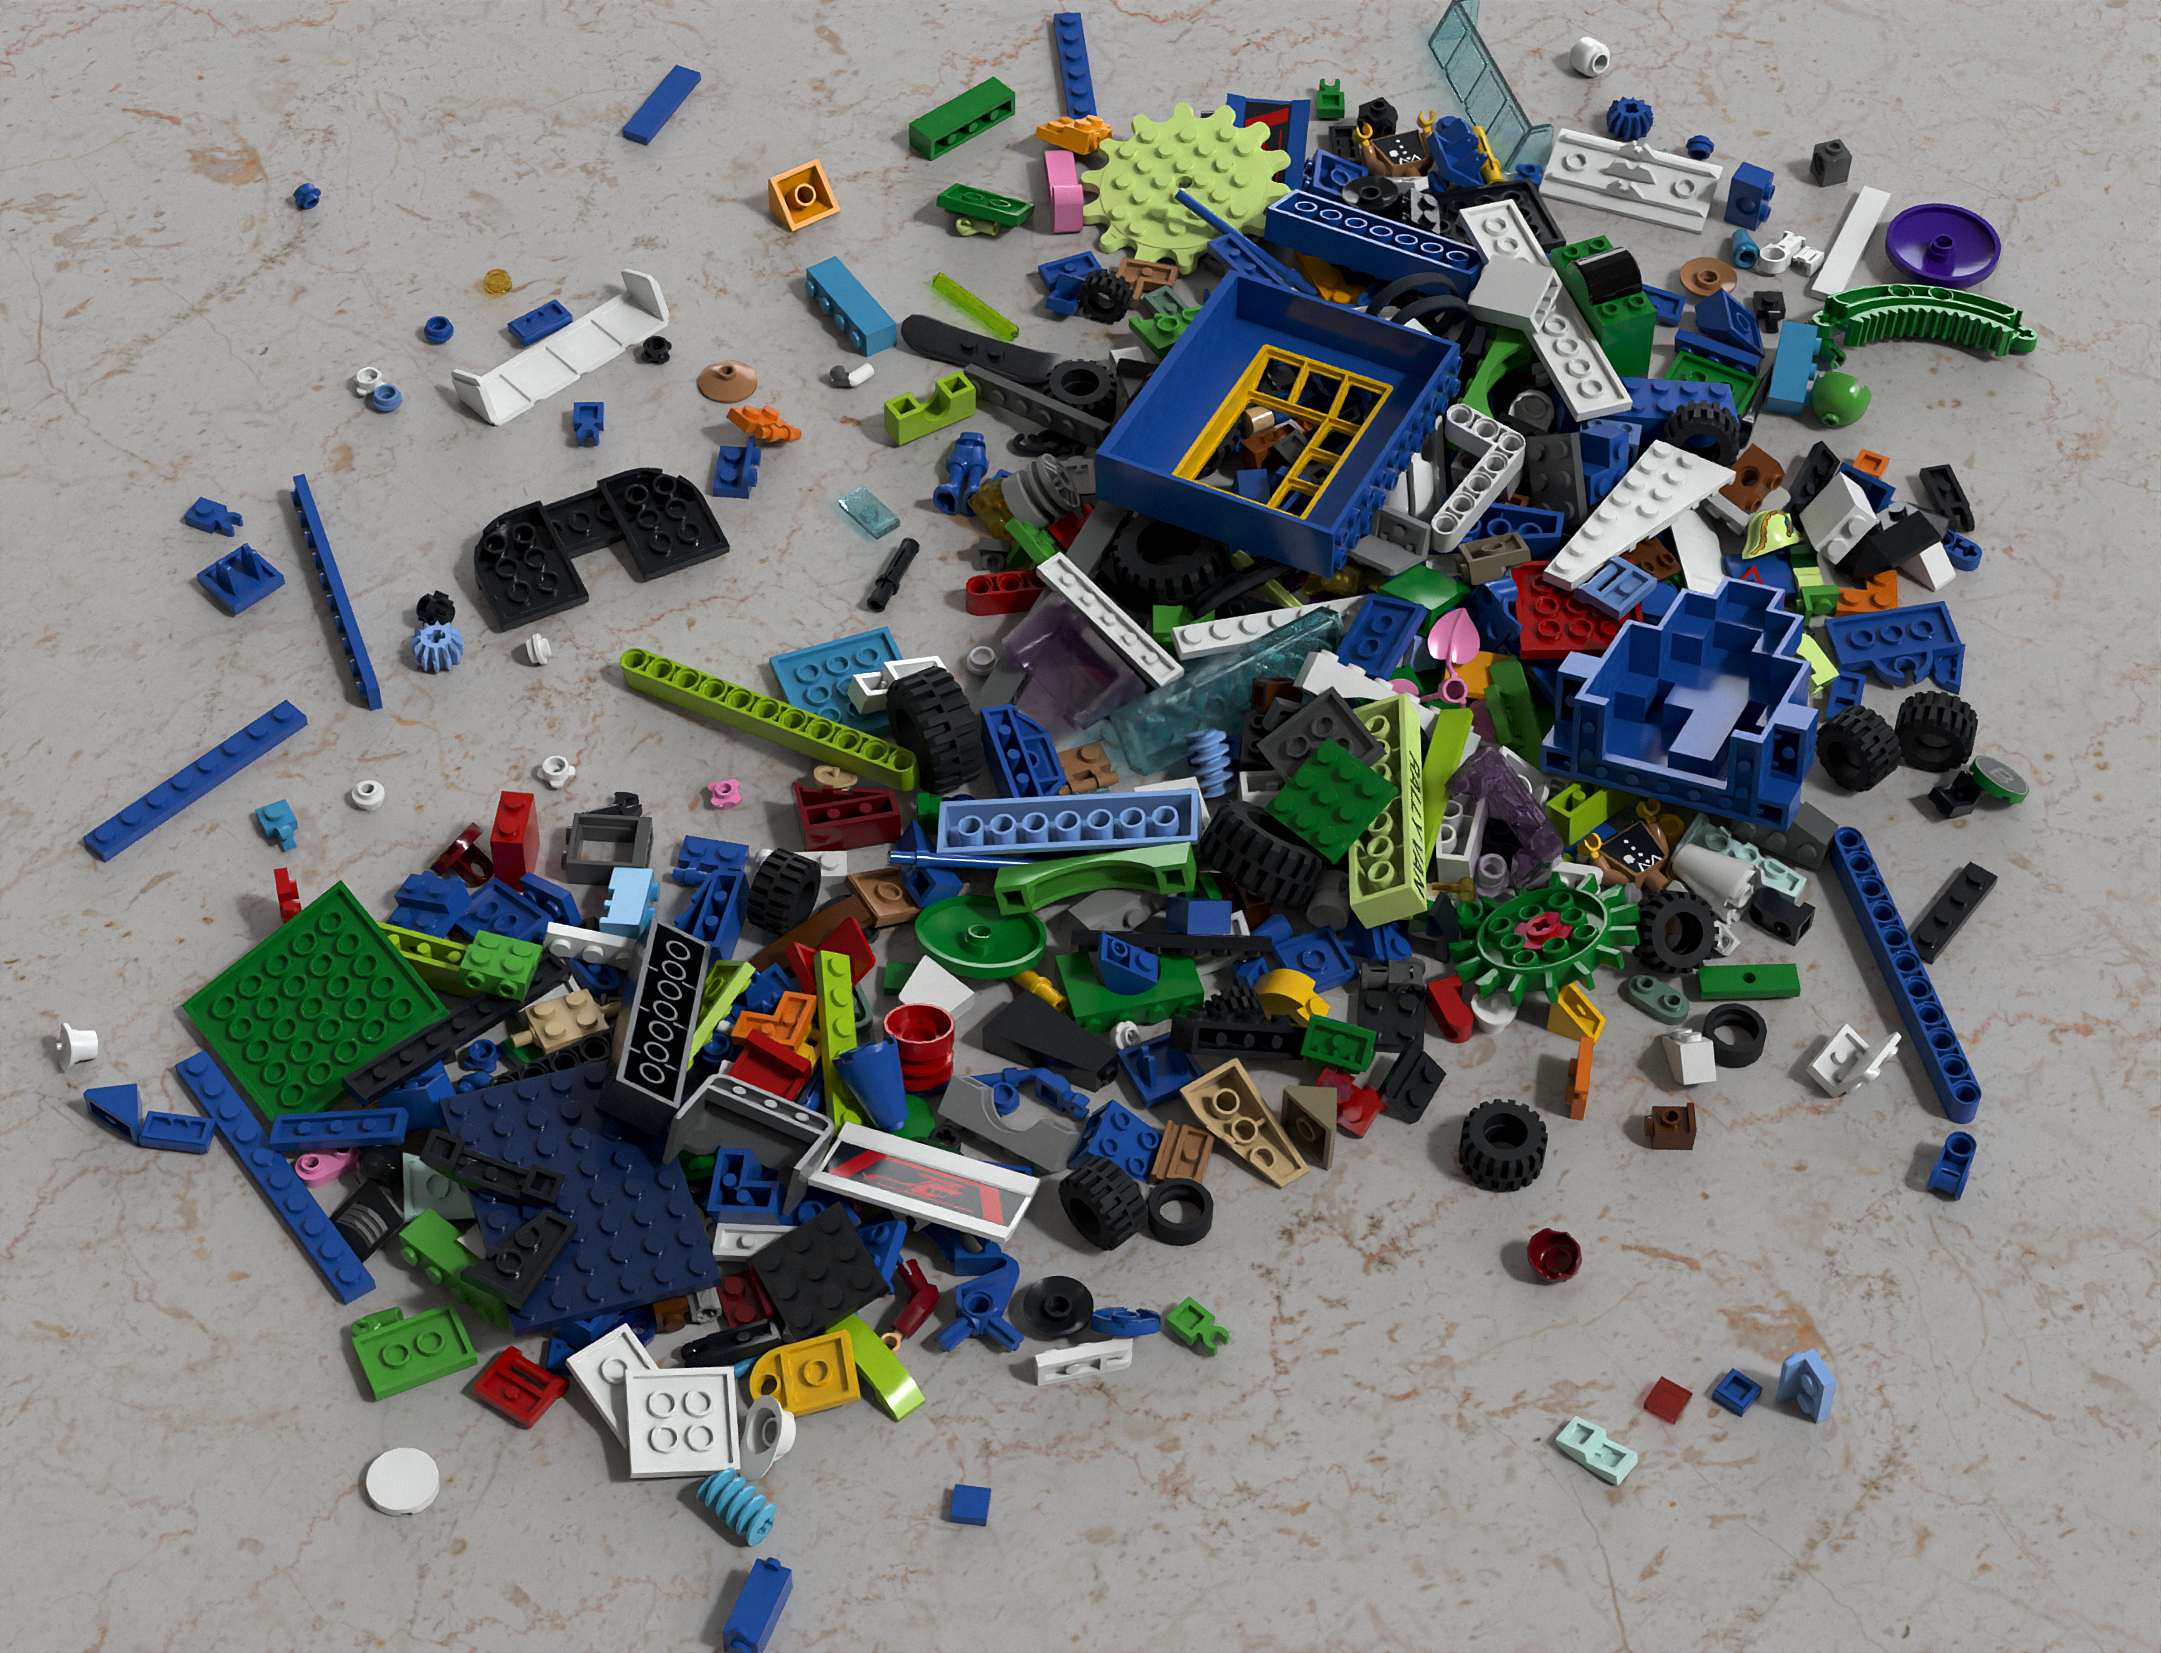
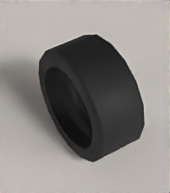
M1737 1003L1722 1004L1713 1008L1705 1018L1702 1031L1703 1037L1713 1041L1715 1062L1730 1068H1741L1755 1063L1762 1055L1767 1034L1765 1021L1760 1014L1746 1005ZM1721 1026H1738L1750 1033L1753 1037V1042L1744 1046L1729 1045L1719 1040L1714 1031Z
M1178 1177L1165 1180L1157 1185L1149 1196L1147 1216L1150 1230L1159 1240L1169 1245L1186 1246L1197 1243L1205 1238L1212 1226L1214 1203L1211 1194L1202 1184L1192 1179ZM1185 1200L1195 1204L1201 1210V1215L1190 1223H1173L1160 1214V1208L1169 1201Z

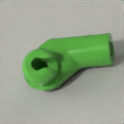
M397 1306L366 1315L352 1323L350 1328L353 1337H357L403 1320L402 1310Z

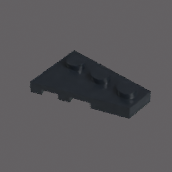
M546 1209L517 1230L512 1239L501 1247L497 1248L495 1246L487 1252L485 1258L475 1266L469 1265L461 1271L460 1280L523 1311L578 1232V1224Z

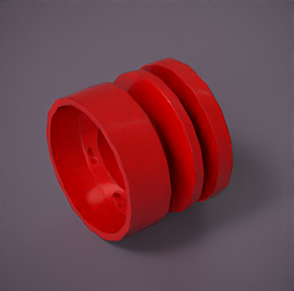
M924 1003L905 1004L894 1008L885 1017L883 1041L884 1036L894 1034L897 1040L905 1090H932L944 1085L952 1077L954 1070V1051L952 1047L954 1044L955 1023L952 1015L943 1008Z

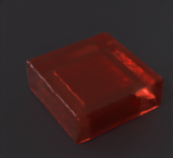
M1661 1376L1644 1401L1643 1408L1675 1425L1690 1403L1693 1393Z

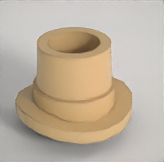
M830 765L818 766L814 769L813 773L814 782L820 786V789L823 788V785H831L833 790L848 791L850 786L857 783L858 779L855 773Z

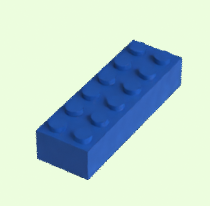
M1619 377L1633 401L1631 410L1596 417L1642 425L1640 445H1652L1656 439L1663 442L1665 422H1668L1670 413H1676V408L1681 404L1687 407L1688 401L1692 400L1695 401V404L1701 403V399L1707 400V404L1711 405L1714 401L1720 403V409L1728 408L1730 416H1735L1737 426H1739L1730 384ZM1553 384L1550 398L1554 403L1555 409L1553 419L1555 432L1559 434L1580 432L1581 421H1575L1556 386ZM1704 434L1693 435L1685 440L1689 445L1697 448L1709 447L1717 442L1714 438Z

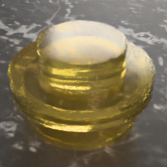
M493 269L486 274L483 280V287L489 294L503 295L512 288V279L506 271Z

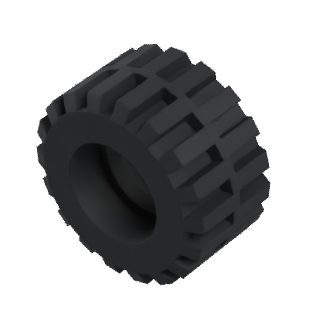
M1077 359V361L1066 360L1065 364L1058 363L1054 366V369H1050L1047 372V377H1044L1043 395L1107 423L1113 422L1116 413L1117 381L1111 370L1106 371V366L1103 364L1097 365L1096 361L1092 360L1089 362L1084 361V359Z
M1701 399V403L1695 404V401L1692 400L1688 401L1687 407L1681 404L1676 408V413H1670L1668 422H1665L1663 442L1730 469V465L1732 466L1737 461L1739 453V426H1737L1735 416H1730L1728 408L1720 409V403L1714 401L1711 405L1707 404V400ZM1704 434L1714 438L1717 442L1709 447L1697 448L1689 445L1685 440L1693 435Z
M1927 691V693L1918 692L1915 693L1914 697H1907L1905 703L1902 702L1900 705L1894 735L1899 740L1898 746L1901 748L1902 754L1900 757H1904V761L1908 764L1916 765V768H1925L1936 772V770L1946 772L1950 768L1958 769L1961 767V764H1966L1972 754L1978 727L1977 714L1975 710L1970 709L1971 705L1960 701L1961 698L1956 695L1950 696L1947 692L1942 691L1941 693H1936L1935 691Z
M1854 705L1848 706L1817 730L1815 744L1817 748L1815 751L1816 755L1820 758L1819 762L1826 769V773L1833 777L1837 784L1840 786L1844 785L1847 790H1855L1860 793L1869 791L1895 771L1901 762L1900 755L1902 753L1901 748L1898 746V737L1894 735L1892 727L1885 722V719L1881 715L1878 716L1870 708L1866 709L1862 705H1857L1856 707Z
M775 849L762 863L753 880L747 902V919H749V923L779 936H784L798 925L807 921L815 906L820 890V864L786 849Z
M1660 890L1659 893L1652 892L1648 894V900L1641 899L1637 903L1640 907L1638 913L1641 921L1629 924L1628 926L1637 927L1640 944L1631 951L1635 957L1641 958L1639 962L1642 965L1650 967L1654 971L1680 975L1681 973H1693V969H1701L1705 966L1703 960H1710L1713 954L1710 950L1711 948H1717L1719 942L1714 940L1715 934H1719V927L1714 926V922L1718 919L1715 913H1709L1712 907L1708 902H1702V897L1690 894L1689 892ZM1676 914L1682 924V937L1677 946L1670 950L1664 939V929L1667 921Z
M1494 1099L1492 1104H1489L1487 1101L1480 1103V1109L1474 1107L1470 1111L1469 1117L1466 1116L1463 1122L1459 1146V1162L1463 1164L1462 1170L1466 1175L1472 1174L1471 1181L1475 1184L1483 1183V1188L1491 1190V1187L1498 1188L1497 1192H1505L1507 1188H1510L1512 1192L1518 1191L1520 1185L1527 1187L1532 1184V1179H1537L1543 1168L1548 1141L1546 1125L1544 1121H1539L1540 1115L1536 1111L1530 1112L1529 1106L1524 1103L1521 1106L1516 1105V1100L1508 1099V1102H1502L1501 1099ZM1503 1141L1514 1145L1516 1148L1504 1150L1496 1148L1490 1143Z
M1100 1155L1091 1157L1059 1183L1058 1192L1068 1218L1081 1235L1102 1250H1115L1146 1226L1148 1222V1210L1138 1187L1120 1166L1106 1157Z

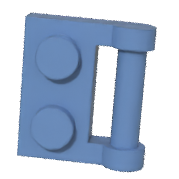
M1613 556L1606 562V567L1586 584L1582 583L1574 589V596L1580 603H1589L1619 621L1656 589L1657 578L1623 558ZM1613 576H1618L1601 592L1598 591V589L1601 588L1606 582H1608Z

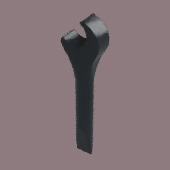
M1774 364L1770 366L1761 379L1749 409L1741 420L1739 431L1740 446L1747 447L1758 415L1771 386Z

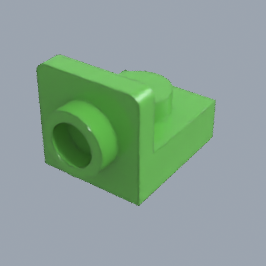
M1801 586L1799 597L1794 599L1793 612L1794 614L1804 616L1803 626H1809L1811 615L1835 614L1839 598L1838 586Z

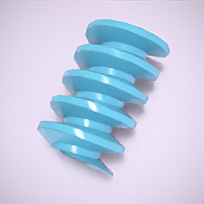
M728 1468L723 1472L713 1474L698 1490V1500L705 1502L709 1510L715 1511L719 1519L726 1520L727 1526L731 1529H736L738 1536L746 1538L749 1545L759 1544L773 1526V1516L777 1510L776 1505L771 1503L764 1507L767 1500L766 1496L760 1494L754 1498L756 1488L752 1485L743 1490L746 1479L741 1476L734 1479L736 1474L734 1468Z

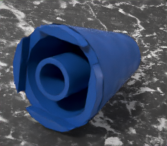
M894 1034L884 1036V1041L876 1044L875 1040H872L839 1054L840 1058L831 1059L834 1068L877 1130L885 1129L886 1133H891L905 1127L904 1120L909 1118L898 1043Z

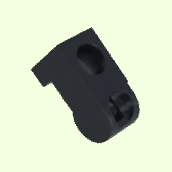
M1763 887L1757 889L1752 895L1749 917L1757 925L1795 946L1811 928L1815 907L1806 902L1798 907L1781 898L1776 890Z

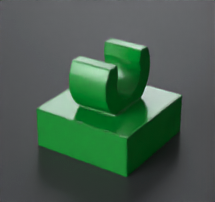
M1210 871L1197 876V886H1194L1193 891L1184 892V897L1222 900L1223 896Z

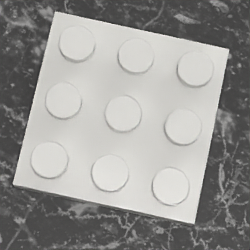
M734 1367L625 1370L630 1478L705 1476L723 1472L728 1468H734L736 1474L740 1473Z

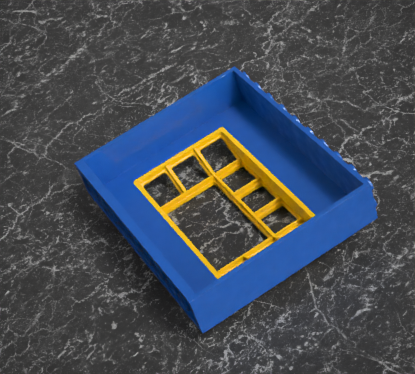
M1230 269L1095 452V498L1331 580L1337 569L1341 570L1344 567L1349 551L1356 549L1363 530L1369 529L1376 510L1380 511L1383 508L1388 492L1394 491L1401 472L1408 470L1413 454L1420 452L1424 438L1427 434L1430 435L1433 432L1438 416L1445 414L1450 398L1456 397L1461 381L1457 377L1462 365V358L1459 357L1460 344ZM1270 359L1300 368L1287 401L1256 391ZM1310 373L1341 382L1328 414L1297 405V401ZM1352 386L1382 396L1362 426L1337 418L1347 393ZM1248 403H1254L1320 426L1266 505L1195 481L1197 475ZM1330 430L1354 437L1342 456L1318 448ZM1310 460L1334 467L1321 486L1298 478ZM1289 490L1313 497L1301 516L1277 509Z

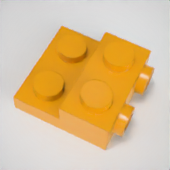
M1087 115L1085 118L1076 120L1069 117H1060V119L1048 121L1046 124L1037 126L1035 138L1078 154L1086 155L1097 151L1099 143L1103 139H1112L1113 130H1111V125L1103 123L1102 118L1093 115Z

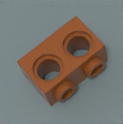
M1290 419L1240 441L1245 470L1267 469L1268 475L1279 470L1282 465L1287 467V464L1274 452L1272 445L1295 429H1298L1307 438L1306 430Z

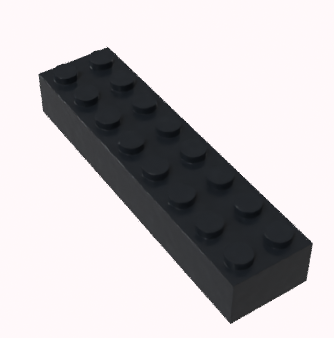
M652 917L634 944L597 1108L605 1111L610 1116L622 1119L640 1130L660 1138L673 1119V1116L679 1110L712 945Z

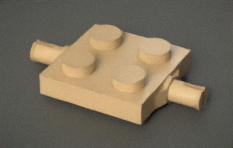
M586 988L524 1008L529 1030L510 1035L514 1049L534 1043L542 1049L544 1055L609 1028L605 1019L619 1014L621 1002L618 1000L617 1002L600 1006L593 1000Z

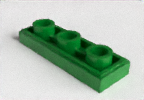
M1796 963L1703 966L1696 971L1701 999L1799 997L1801 991Z

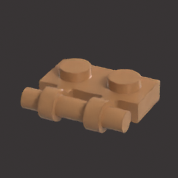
M1100 741L1057 753L1067 781L1056 796L1082 795V793L1095 789L1099 792L1108 789L1109 785L1119 783L1118 774L1116 771L1111 772V763Z

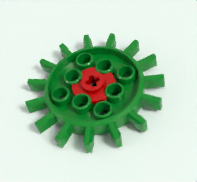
M1552 872L1548 888L1528 892L1527 887L1521 880H1517L1514 882L1516 897L1502 905L1486 896L1480 899L1487 916L1484 921L1460 919L1458 921L1462 938L1473 940L1449 943L1453 963L1465 961L1454 966L1456 974L1462 984L1481 977L1475 982V987L1479 999L1483 1001L1501 986L1508 988L1507 992L1512 1007L1519 1006L1526 992L1545 991L1551 1004L1558 1003V988L1579 981L1581 985L1591 991L1595 989L1591 973L1600 965L1617 970H1622L1625 967L1621 951L1613 949V946H1639L1640 938L1637 927L1626 926L1641 921L1637 905L1633 902L1619 906L1626 902L1623 887L1619 883L1598 896L1595 895L1599 888L1593 873H1589L1576 888L1563 887L1559 872Z

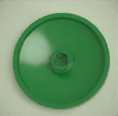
M981 895L954 896L932 903L918 915L914 932L915 945L923 957L927 955L948 972L980 979L1006 978L1032 969L1042 960L1047 940V933L1043 923L1032 912L1001 916L997 898Z

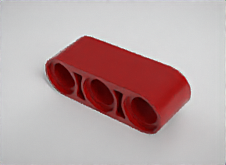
M1036 569L973 576L966 582V609L974 616L1030 611L1045 588L1046 583L1036 575Z

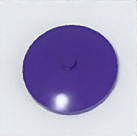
M1931 203L1908 208L1891 221L1886 234L1885 250L1893 266L1909 279L1926 286L1960 289L1976 285L1987 279L1994 272L2000 257L2001 243L1995 229L1976 213L1954 205Z

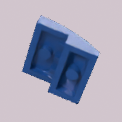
M1771 551L1750 559H1742V554L1724 555L1725 568L1731 578L1740 579L1755 564L1763 585L1784 589V599L1798 598L1795 578L1784 551Z

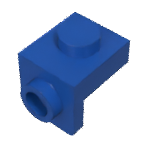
M1061 272L1057 277L1055 290L1047 297L1045 308L1054 310L1053 312L1059 316L1074 315L1080 309L1078 305L1080 300H1077V295L1085 278Z

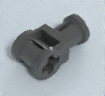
M1406 957L1401 960L1389 959L1388 966H1369L1367 962H1362L1360 990H1367V988L1387 989L1388 992L1426 994V987L1422 983V975L1426 971L1425 963L1416 957ZM1408 986H1412L1411 992L1408 990Z

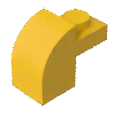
M1272 970L1261 975L1254 987L1265 1015L1269 1020L1271 1019V1014H1288L1299 1025L1308 1027L1311 1014L1326 1017L1331 1008L1313 991L1316 982L1309 976L1295 970Z

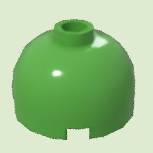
M1828 371L1825 372L1824 377H1820V374L1817 375L1811 391L1810 404L1816 416L1825 425L1830 427L1851 425L1859 420L1867 410L1872 396L1869 388L1865 385L1862 389L1856 385L1858 379L1841 372Z

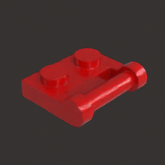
M510 1346L472 1388L475 1396L531 1429L549 1407L566 1394L570 1381L562 1375L555 1376L523 1357L521 1350ZM515 1368L546 1388L543 1391L509 1371V1369Z

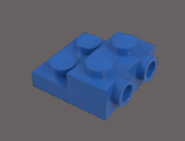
M1317 149L1313 157H1308L1305 161L1304 174H1307V176L1303 179L1302 191L1346 205L1342 199L1344 186L1353 179L1367 176L1368 169Z
M424 871L421 875L411 873L394 895L399 906L386 921V924L443 939L472 899L465 888L464 882L455 875L442 879L429 871Z

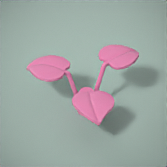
M1459 608L1442 616L1430 630L1427 639L1430 655L1434 659H1446L1445 665L1450 678L1443 680L1439 684L1438 692L1419 697L1418 688L1413 682L1402 678L1388 681L1394 685L1392 691L1398 694L1405 691L1420 698L1419 705H1421L1420 703L1440 698L1445 703H1459L1460 708H1466L1465 698L1468 693V687L1464 680L1457 678L1458 674L1454 671L1451 662L1466 664L1475 658L1480 648V638L1467 610ZM1475 700L1469 706L1474 714L1471 723L1474 726L1472 732L1481 736L1480 740L1498 744L1493 735L1494 722L1486 711L1485 700Z

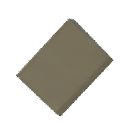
M1288 1085L1283 1089L1280 1125L1291 1140L1328 1171L1332 1168L1336 1136L1337 1088Z

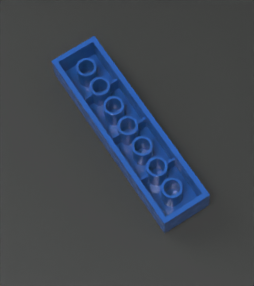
M1297 189L1267 208L1265 240L1274 242L1278 247H1289L1298 250L1302 255H1313L1324 259L1327 263L1349 267L1353 272H1364L1373 275L1381 281L1395 282L1401 278L1425 272L1440 273L1452 280L1460 293L1461 299L1468 303L1469 295L1476 288L1481 278L1482 269L1485 266L1475 247ZM1425 285L1413 288L1424 292L1429 297L1451 296V290L1443 285Z

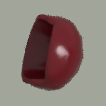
M1544 1228L1531 1237L1527 1246L1529 1265L1538 1277L1547 1282L1560 1283L1572 1279L1578 1273L1582 1264L1581 1247L1568 1232Z

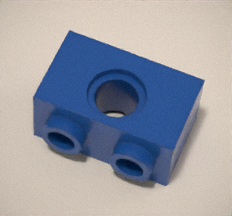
M1743 161L1731 179L1724 220L1754 232L1761 222L1765 223L1771 212V207L1768 206V203L1775 192V185H1772L1774 172Z

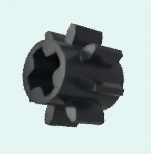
M436 590L434 595L428 593L420 598L416 607V613L419 616L418 620L423 622V627L424 623L430 626L435 625L437 620L442 626L449 622L451 624L455 616V607L453 606L454 602L448 599L449 595Z

